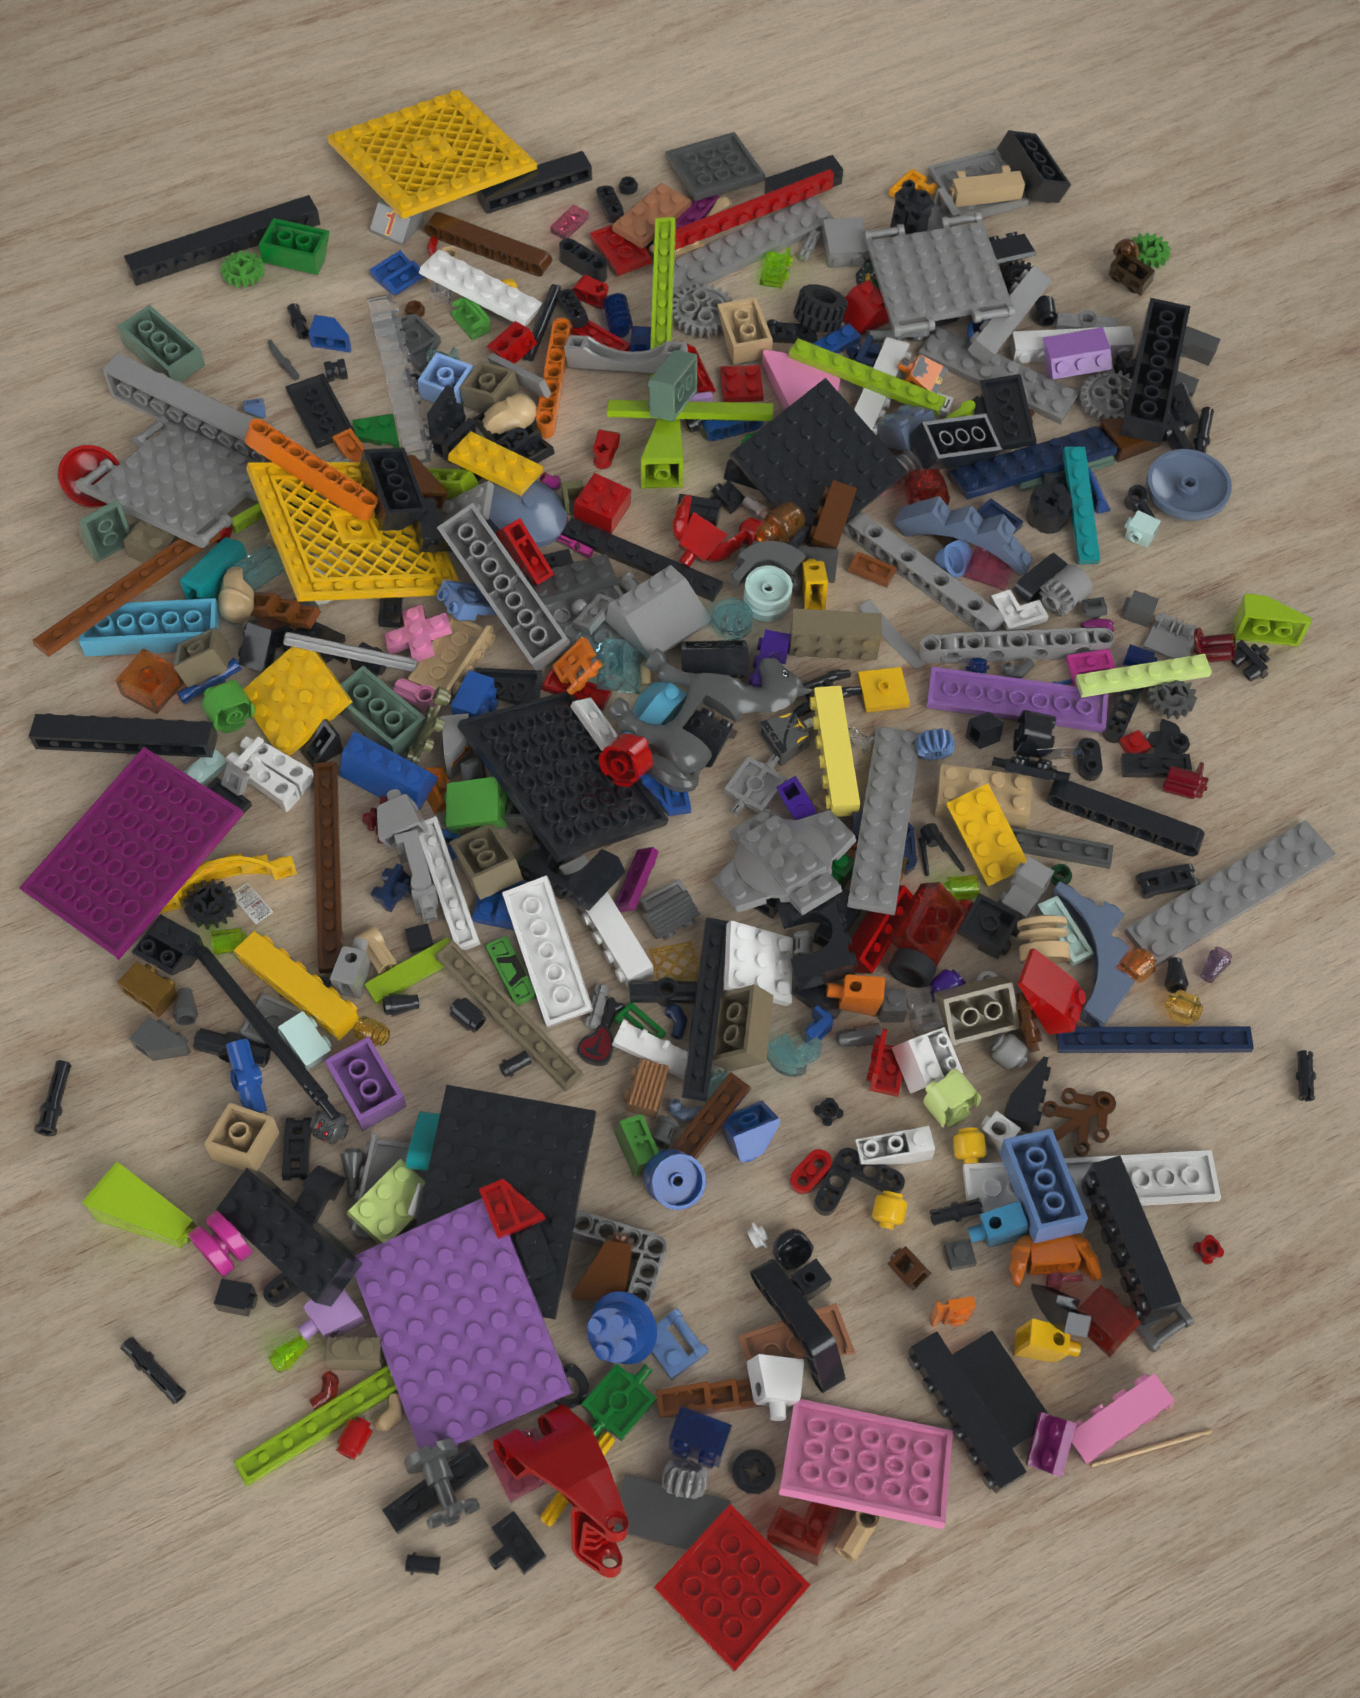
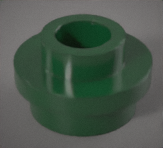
M1057 864L1051 867L1054 871L1050 880L1052 884L1057 885L1060 881L1065 885L1070 883L1072 872L1067 865ZM1060 874L1063 878H1059L1056 875Z

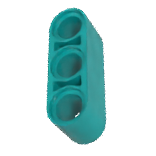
M419 1112L407 1153V1169L428 1171L440 1113Z

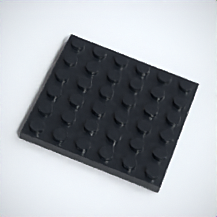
M824 378L729 455L794 531L804 521L812 526L813 524H818L819 518L816 517L819 506H824L826 500L822 498L826 486H831L833 480L857 488L846 520L847 523L908 472L827 378ZM809 535L806 536L804 543L807 546L815 547L811 545L813 538L809 537Z

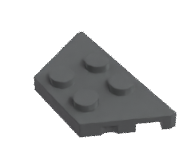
M417 314L393 317L391 322L380 323L379 320L374 321V328L420 373L423 372L441 344V337Z

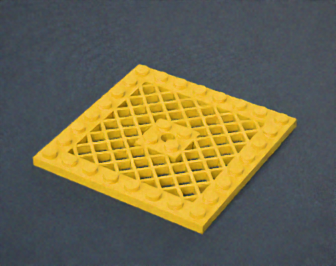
M453 90L450 93L436 96L433 99L419 102L410 107H404L399 111L387 113L382 117L370 119L365 123L353 125L348 129L336 131L327 136L328 143L402 219L537 169V162L460 90Z
M273 462L247 464V473L298 602L437 596L443 580L460 582L447 551L420 553L413 523L411 527L408 526L403 530L382 531L378 519H376L375 511L370 520H360L340 506L337 508L330 504L331 500ZM326 462L362 487L365 485L359 468L360 462ZM283 486L290 489L292 492L285 490ZM305 486V487L309 488L310 490H312L313 492L311 493L310 491L306 490V489L303 488V487ZM298 494V495L302 496L303 498H305L306 500L304 501V500H302L301 498L297 497L296 495ZM317 494L326 498V500H323L322 498L318 497ZM291 502V503H293L294 505L298 506L299 508L297 509V508L293 507L292 505H290L289 503ZM312 502L315 505L319 506V508H316L309 503ZM303 510H305L313 516L310 517L309 515L303 513ZM318 518V519L322 520L323 522H325L326 524L324 525V524H322L321 522L317 521L316 519ZM296 519H299L300 521L304 522L305 525L297 522ZM311 526L312 528L319 531V533L314 532L313 530L309 529V527ZM385 533V534L389 535L390 537H392L393 539L391 540L390 538L386 537V536L383 535V534ZM403 533H406V534H408L409 536H411V537H413V538L410 539L409 537L405 536ZM305 535L306 537L310 538L312 541L310 542V541H308L307 539L303 538L302 536ZM323 535H326V536H328L329 538H331V539H333V540L330 541V540L326 539L325 537H323ZM397 541L406 545V547H403L402 545L398 544ZM316 543L322 545V546L325 547L326 549L324 550V549L318 547V546L316 545ZM410 548L413 549L414 551L418 552L419 555H417V554H415L414 552L410 551ZM390 549L394 550L395 552L399 553L400 555L398 556V555L394 554L393 552L390 551ZM352 550L360 556L357 557L354 554L350 553V551ZM370 550H373L374 552L380 554V556L378 557L377 555L370 552ZM309 552L314 553L315 555L319 556V558H315L314 556L310 555ZM329 552H334L335 554L339 555V558L330 554ZM384 557L393 562V565L385 561ZM406 557L407 559L411 560L413 564H411L403 558ZM365 558V559L369 560L370 562H372V563H374V564L371 565V564L367 563L366 561H364L363 559ZM323 559L331 563L332 567L322 562ZM343 559L351 562L353 565H349L348 563L344 562ZM417 565L423 567L427 571H423L422 569L418 568ZM377 566L381 567L382 569L386 570L387 572L384 573L383 571L379 570V569L377 568ZM397 566L402 567L403 569L407 570V572L402 571L401 569L397 568ZM338 567L339 569L346 572V574L344 575L343 573L336 570V568ZM359 567V568L363 569L364 571H366L367 573L365 574V573L359 571V570L356 569V568ZM317 568V569L321 570L322 572H324V573H326V574H325V575H322L321 573L317 572L315 569Z

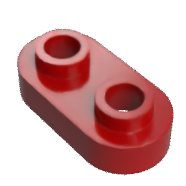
M822 1149L811 1151L791 1173L790 1186L793 1191L798 1194L811 1192L830 1170L832 1165L830 1154ZM819 1161L823 1166L818 1168L814 1163ZM804 1179L807 1184L800 1185L798 1180Z

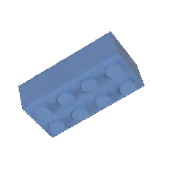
M1052 1128L1004 1139L1000 1156L1016 1198L1021 1203L1033 1242L1038 1243L1082 1233L1088 1217Z

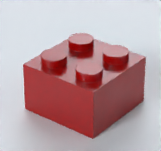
M594 473L574 502V518L612 534L631 505L632 489Z

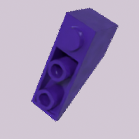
M796 776L776 787L794 820L818 814L802 783Z

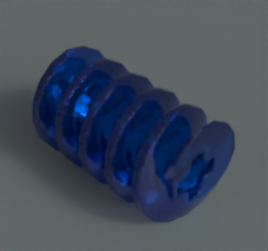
M622 293L611 294L603 300L609 332L619 338H624L633 327L627 297Z

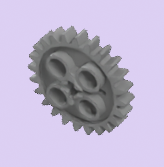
M697 283L696 288L689 285L688 291L682 288L681 294L676 293V298H673V324H678V330L684 328V334L690 331L691 337L699 334V338H702L703 334H706L710 338V333L717 336L718 331L723 333L718 304L731 302L732 297H728V292L722 293L721 287L717 290L714 289V285L707 288L706 283L703 287H700Z
M1112 369L1110 374H1108L1105 370L1102 372V375L1095 372L1094 377L1090 375L1088 380L1084 381L1079 400L1082 401L1081 407H1085L1084 412H1091L1089 418L1096 416L1097 423L1104 418H1123L1131 384L1129 373L1123 376L1122 371L1115 374Z

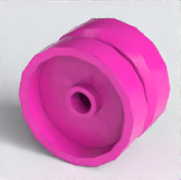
M216 1210L206 1218V1225L213 1233L212 1235L203 1227L197 1226L187 1236L212 1267L224 1278L234 1269V1263L227 1255L228 1252L237 1261L241 1262L253 1252L235 1226Z

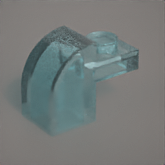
M785 1033L768 1043L767 1060L782 1075L789 1077L801 1076L806 1074V1062L810 1064L820 1057L822 1043L816 1037L796 1048Z

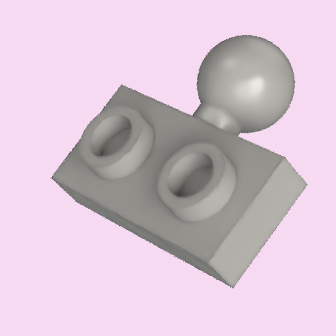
M598 594L588 606L584 600H574L570 609L572 614L577 616L573 621L575 629L592 634L606 619L609 603L616 599Z

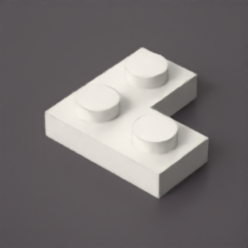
M1011 589L991 595L990 597L992 606L999 610L1004 617L1003 626L1006 631L1022 630L1048 621L1049 616L1040 600L1020 606Z

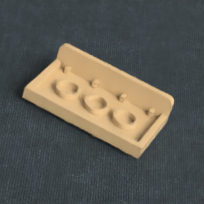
M453 614L449 616L452 634L434 639L432 644L435 656L419 661L415 671L408 678L410 682L420 686L429 685L434 690L438 686L447 689L448 693L451 694L449 702H452L468 670L474 671L477 662L480 663L482 661L486 648L491 646L495 640L492 625L488 624L484 628L467 620L459 621L454 618Z

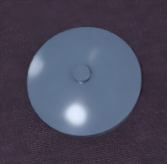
M1177 449L1162 454L1152 463L1146 478L1147 492L1153 503L1166 514L1182 520L1197 521L1215 516L1226 506L1232 491L1231 478L1225 467L1212 456L1191 449Z
M535 480L525 493L520 496L493 483L494 490L490 515L486 521L494 532L521 518L538 547L552 544L559 538L566 526L567 511L563 501L555 491L544 483Z

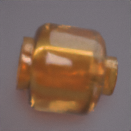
M1134 948L1121 960L1120 964L1123 969L1122 971L1126 972L1131 979L1137 983H1143L1156 971L1155 963L1157 960L1147 949Z

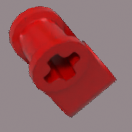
M583 275L571 289L579 301L594 306L597 309L607 308L610 304V298L607 296L609 292L608 285L588 275Z
M602 429L598 430L593 446V453L595 454L593 462L596 468L607 469L612 465L613 458L619 447L620 433Z

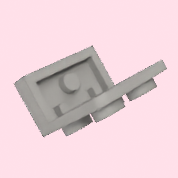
M945 187L937 189L935 204L931 208L932 213L929 217L927 231L942 229L941 217L948 216V218L961 216L960 209L955 206L952 196L948 194Z

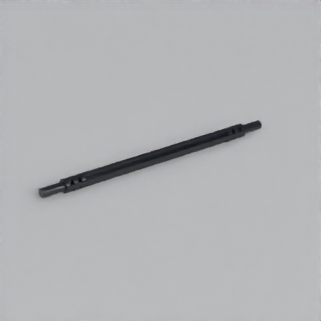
M201 946L196 952V957L315 1105L320 1106L332 1121L339 1118V1112L330 1103L328 1095L210 949Z

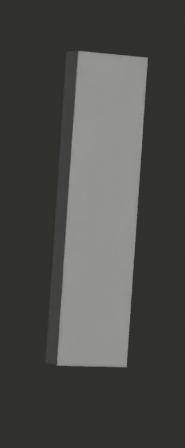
M492 353L487 357L490 364L515 370L520 386L545 399L551 395L545 379Z

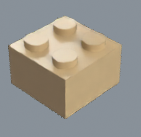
M229 1103L204 1145L211 1160L243 1171L246 1168L258 1171L279 1135V1130L273 1117Z

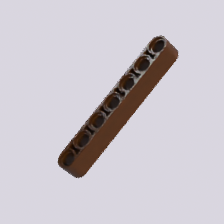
M435 212L424 226L426 234L430 237H436L439 241L537 277H541L552 263L551 255L545 250L441 212Z

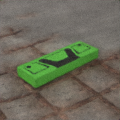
M502 937L485 945L486 951L512 1001L517 1006H520L537 998L534 987L508 937Z

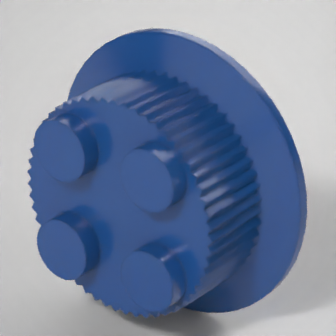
M615 1291L606 1294L595 1304L587 1324V1337L590 1346H592L600 1360L614 1364L630 1365L643 1361L651 1354L657 1341V1325L651 1310L643 1300L628 1292Z

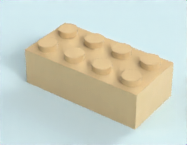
M941 764L937 782L934 817L953 820L945 804L988 783L1009 825L1026 829L1030 817L1033 777Z

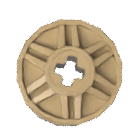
M1038 915L1017 921V929L1022 931L1018 933V939L1029 941V943L1019 946L1020 963L1025 964L1029 950L1033 948L1054 964L1069 961L1071 959L1069 943L1058 941V939L1068 936V930L1064 929L1068 925L1067 918Z

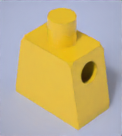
M808 559L802 563L801 572L803 608L826 610L828 578L825 564L823 561ZM812 587L817 589L816 594H812Z
M1032 1318L1016 1329L1013 1356L1056 1363L1066 1356L1078 1357L1080 1354L1081 1343L1070 1340V1334L1063 1333L1051 1323Z

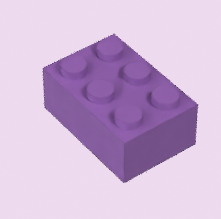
M369 1036L324 1060L329 1074L362 1131L407 1107L404 1095Z

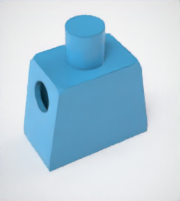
M1020 1201L982 1213L980 1215L981 1224L967 1228L972 1243L986 1239L988 1247L1014 1242L1022 1235L1028 1234V1223Z

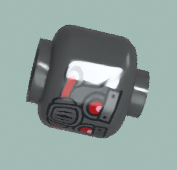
M318 1110L310 1124L313 1136L331 1145L337 1143L339 1139L344 1140L350 1127L346 1125V1116L339 1112L340 1117L332 1121L324 1110Z

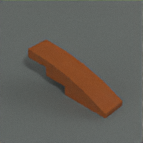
M254 592V609L251 616L257 618L268 616L286 622L292 627L311 629L321 613L317 606H304L294 599H281L276 593Z
M731 1379L715 1383L706 1381L656 1390L660 1418L713 1414L763 1406L754 1403L750 1379L740 1381Z

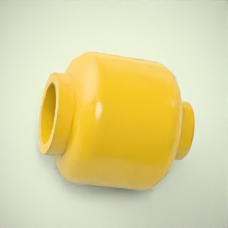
M978 1128L958 1129V1133L953 1136L955 1158L963 1160L964 1164L979 1163V1159L984 1158L987 1154L985 1135L979 1132Z
M883 1191V1194L875 1197L872 1218L879 1221L878 1227L894 1230V1225L900 1226L904 1224L908 1203L903 1199L902 1194Z

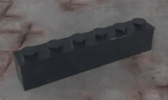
M579 151L539 164L536 170L477 191L478 200L486 214L591 181L592 165L584 152Z
M938 1331L911 1346L908 1351L909 1357H907L909 1364L914 1371L918 1370L923 1377L922 1383L929 1394L933 1393L937 1399L939 1412L944 1418L948 1417L952 1423L951 1429L958 1441L964 1442L968 1449L966 1451L968 1458L973 1465L977 1464L983 1473L981 1475L982 1480L988 1489H993L997 1494L1023 1478L1027 1473L1026 1469Z

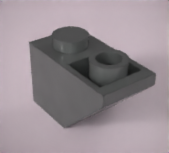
M150 1016L129 1038L134 1048L152 1061L188 1056L191 1053L187 1044L189 1041L184 1035L179 1032L174 1034L169 1030L170 1027L161 1019L155 1021Z

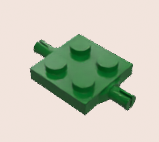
M616 1364L582 1402L581 1406L592 1415L595 1421L591 1426L595 1437L604 1429L611 1432L622 1442L657 1401V1398L646 1389L643 1383L653 1372L650 1367L648 1368L647 1364H644L636 1375L626 1372Z

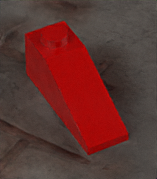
M521 518L495 532V535L513 561L536 586L554 575Z

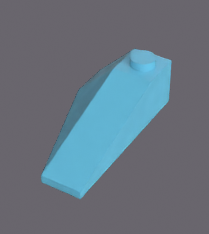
M653 682L638 697L632 713L643 722L653 725H666L676 718L688 694L672 683ZM622 730L621 734L630 732Z

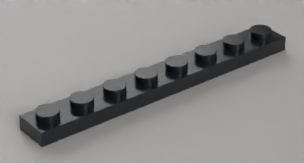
M573 517L570 518L562 532V535L588 546L599 554H607L609 558L651 576L671 565L687 579L696 595L713 602L723 587V581Z
M709 917L705 920L682 1098L706 1102L708 1099L725 966L726 924L729 921Z

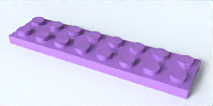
M931 667L926 708L973 715L990 712L997 718L1016 721L1022 710H1029L1056 716L1055 726L1104 733L1107 721L1108 693L1081 698L1077 686Z

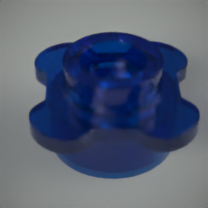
M971 658L968 666H966L967 671L984 674L987 673V669H990V666L987 665V660L983 658Z

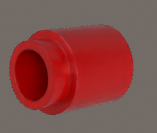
M358 1416L355 1420L349 1419L337 1441L338 1447L336 1451L351 1460H355L357 1455H361L373 1432L369 1428L371 1423Z

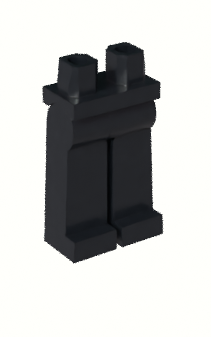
M907 180L902 184L901 189L895 193L894 198L896 200L890 228L897 227V224H904L905 234L927 231L929 217L932 213L931 208L934 207L935 202L930 199L929 192L926 190L918 191L915 189V182Z

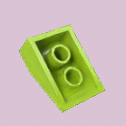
M1244 594L1233 618V628L1236 640L1299 647L1312 622V618L1268 596Z

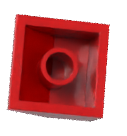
M870 280L853 287L845 298L848 306L843 322L846 325L850 324L861 336L866 334V330H874L890 322L882 294Z

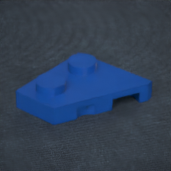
M649 774L643 775L640 778L641 784L668 816L691 813L688 792H674L655 781Z

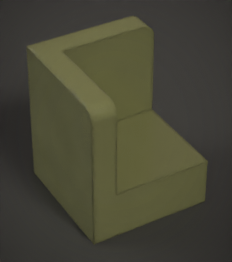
M582 480L561 483L562 500L567 515L574 514V502L584 488Z

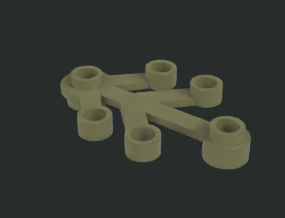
M441 686L437 687L432 697V703L436 704L435 707L432 705L428 706L425 712V723L417 735L413 746H409L403 754V758L416 765L420 761L421 753L423 751L429 753L433 748L434 740L428 738V736L433 731L440 732L444 726L445 720L436 716L441 706H447L450 701L451 694L448 693L447 689Z

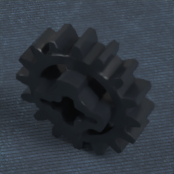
M212 879L210 884H207L205 880H202V886L193 885L194 892L187 891L190 899H184L186 906L184 910L190 922H195L198 928L204 924L206 930H209L210 926L214 924L217 929L219 928V922L228 923L226 920L227 916L234 917L232 910L237 909L235 902L237 899L230 886L226 887L224 881L216 884L215 879Z

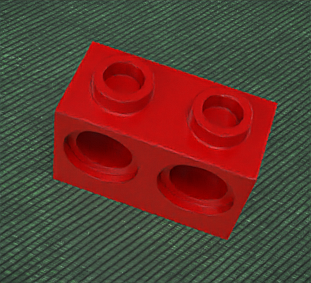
M514 321L486 347L490 355L492 353L515 364L537 342L529 328Z

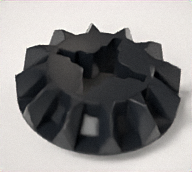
M747 1450L741 1453L734 1461L732 1477L737 1487L747 1494H761L770 1488L775 1479V1465L772 1459L763 1451ZM756 1461L758 1462V1472L761 1473V1476H756L752 1483H750V1474L746 1472V1469H752Z

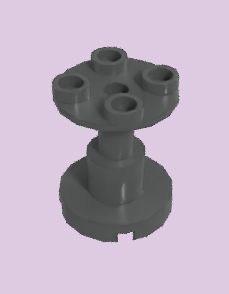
M449 1438L435 1442L436 1446L429 1448V1445L424 1446L406 1457L404 1462L408 1474L423 1472L428 1488H435L442 1509L426 1520L429 1530L437 1528L442 1524L445 1527L452 1526L461 1521L459 1516L462 1514L468 1515L481 1508L477 1498L457 1502L450 1484V1480L454 1476L448 1460L458 1453L454 1439Z

